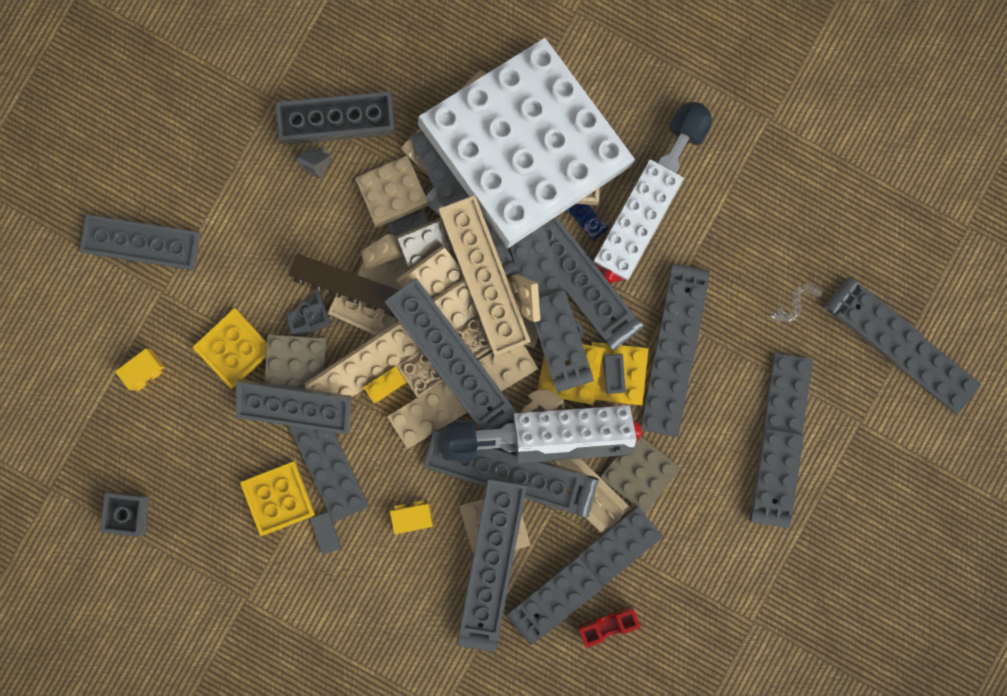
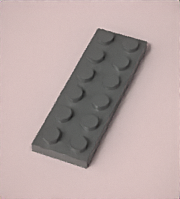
M86 215L79 252L194 271L201 233Z
M239 379L236 382V418L348 434L350 432L352 396Z
M289 426L333 523L369 507L336 433Z

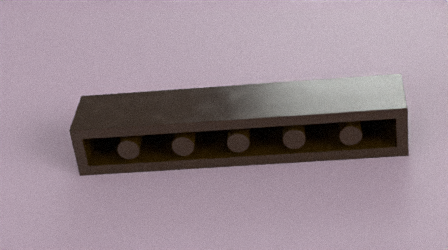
M296 254L289 274L290 277L294 278L293 282L304 285L305 282L312 284V289L321 292L323 289L329 290V295L337 298L343 295L348 297L347 301L358 305L360 301L366 304V308L374 311L380 308L385 310L384 314L395 317L384 301L399 291L398 289Z

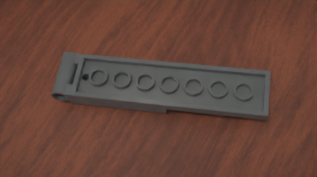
M423 131L410 136L443 207L469 198V195ZM485 219L505 275L509 278L511 275L518 273L508 249Z
M555 217L545 223L544 228L563 287L614 351L644 326L560 220ZM611 317H615L616 321L611 322Z
M544 225L512 245L510 249L518 274L538 283L540 320L534 322L556 391L559 393L593 382L594 379ZM566 360L571 362L569 366L565 365Z
M675 263L671 264L642 415L641 429L643 431L679 437L710 270Z
M848 277L824 306L826 311L846 325L954 414H959L982 385L927 341L921 332L854 279Z
M417 278L384 301L481 430L501 429L506 424L513 422L514 413L518 412Z
M777 353L773 355L749 516L750 523L789 528L791 525V515L793 516L804 440L802 433L813 359Z
M433 431L424 468L483 486H487L488 478L527 484L525 499L582 517H589L599 482L598 478L545 461L517 463L515 452H507L497 448L477 450L475 460H449L441 454L437 445L440 431Z
M492 478L487 480L457 640V646L496 652L527 484Z
M637 506L506 613L507 618L529 645L534 644L600 591L607 582L662 539L663 535L640 507Z

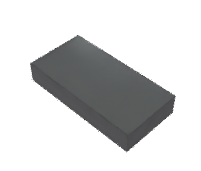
M623 354L604 355L606 394L626 393Z
M329 512L311 517L310 519L322 555L341 549Z

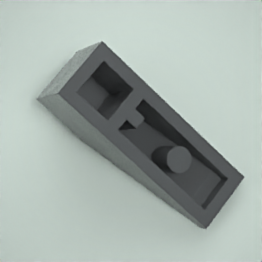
M320 147L318 150L311 148L296 159L305 172L322 180L333 160L329 156V152Z

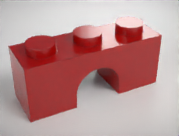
M631 605L580 624L578 628L584 645L588 648L604 642L605 638L613 634H625L639 629L641 626Z

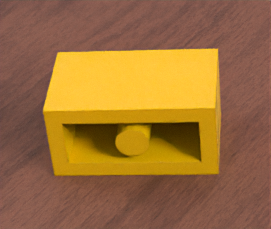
M146 348L115 372L128 390L139 391L147 385L145 382L150 378L155 379L158 377L165 366L152 349Z
M395 366L363 388L375 404L407 384V381L397 366Z
M424 500L415 501L413 506L408 507L405 504L395 505L394 509L390 511L394 534L433 527L429 502L425 503Z

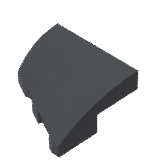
M314 290V294L306 302L303 300L299 307L287 316L292 335L301 337L332 325L320 291Z

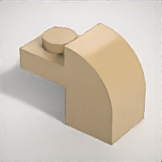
M537 390L528 395L530 404L526 405L521 413L566 410L563 399L554 392Z

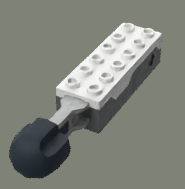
M688 102L676 111L669 124V128L678 137L669 155L661 157L658 163L651 159L649 160L593 263L610 284L618 281L626 282L629 279L681 185L684 177L676 173L680 168L678 158L686 143L702 144L709 133L712 125V116L709 109L702 103Z
M630 405L514 413L513 423L506 424L501 429L476 431L472 421L450 423L440 431L437 445L441 454L453 461L475 460L477 450L502 448L507 452H515L517 463L632 455L635 443L641 438L642 429L640 423L632 419Z

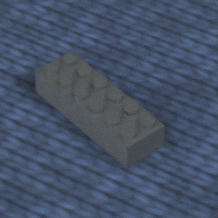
M391 91L276 102L279 141L283 145L396 135Z

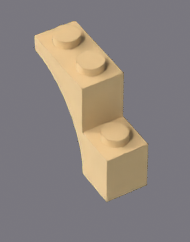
M389 234L361 251L366 269H373L380 264L403 257L396 236Z

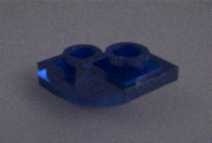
M575 204L568 210L570 215L593 241L608 230L607 225L595 214L588 204Z

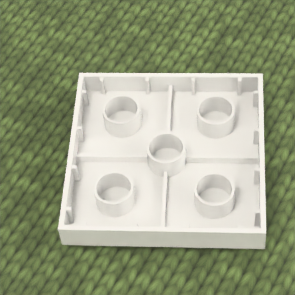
M546 38L421 114L418 119V126L469 197L476 196L484 218L507 249L629 169L635 161L634 157Z

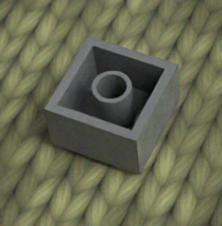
M113 491L105 493L100 532L138 537L146 534L150 496Z

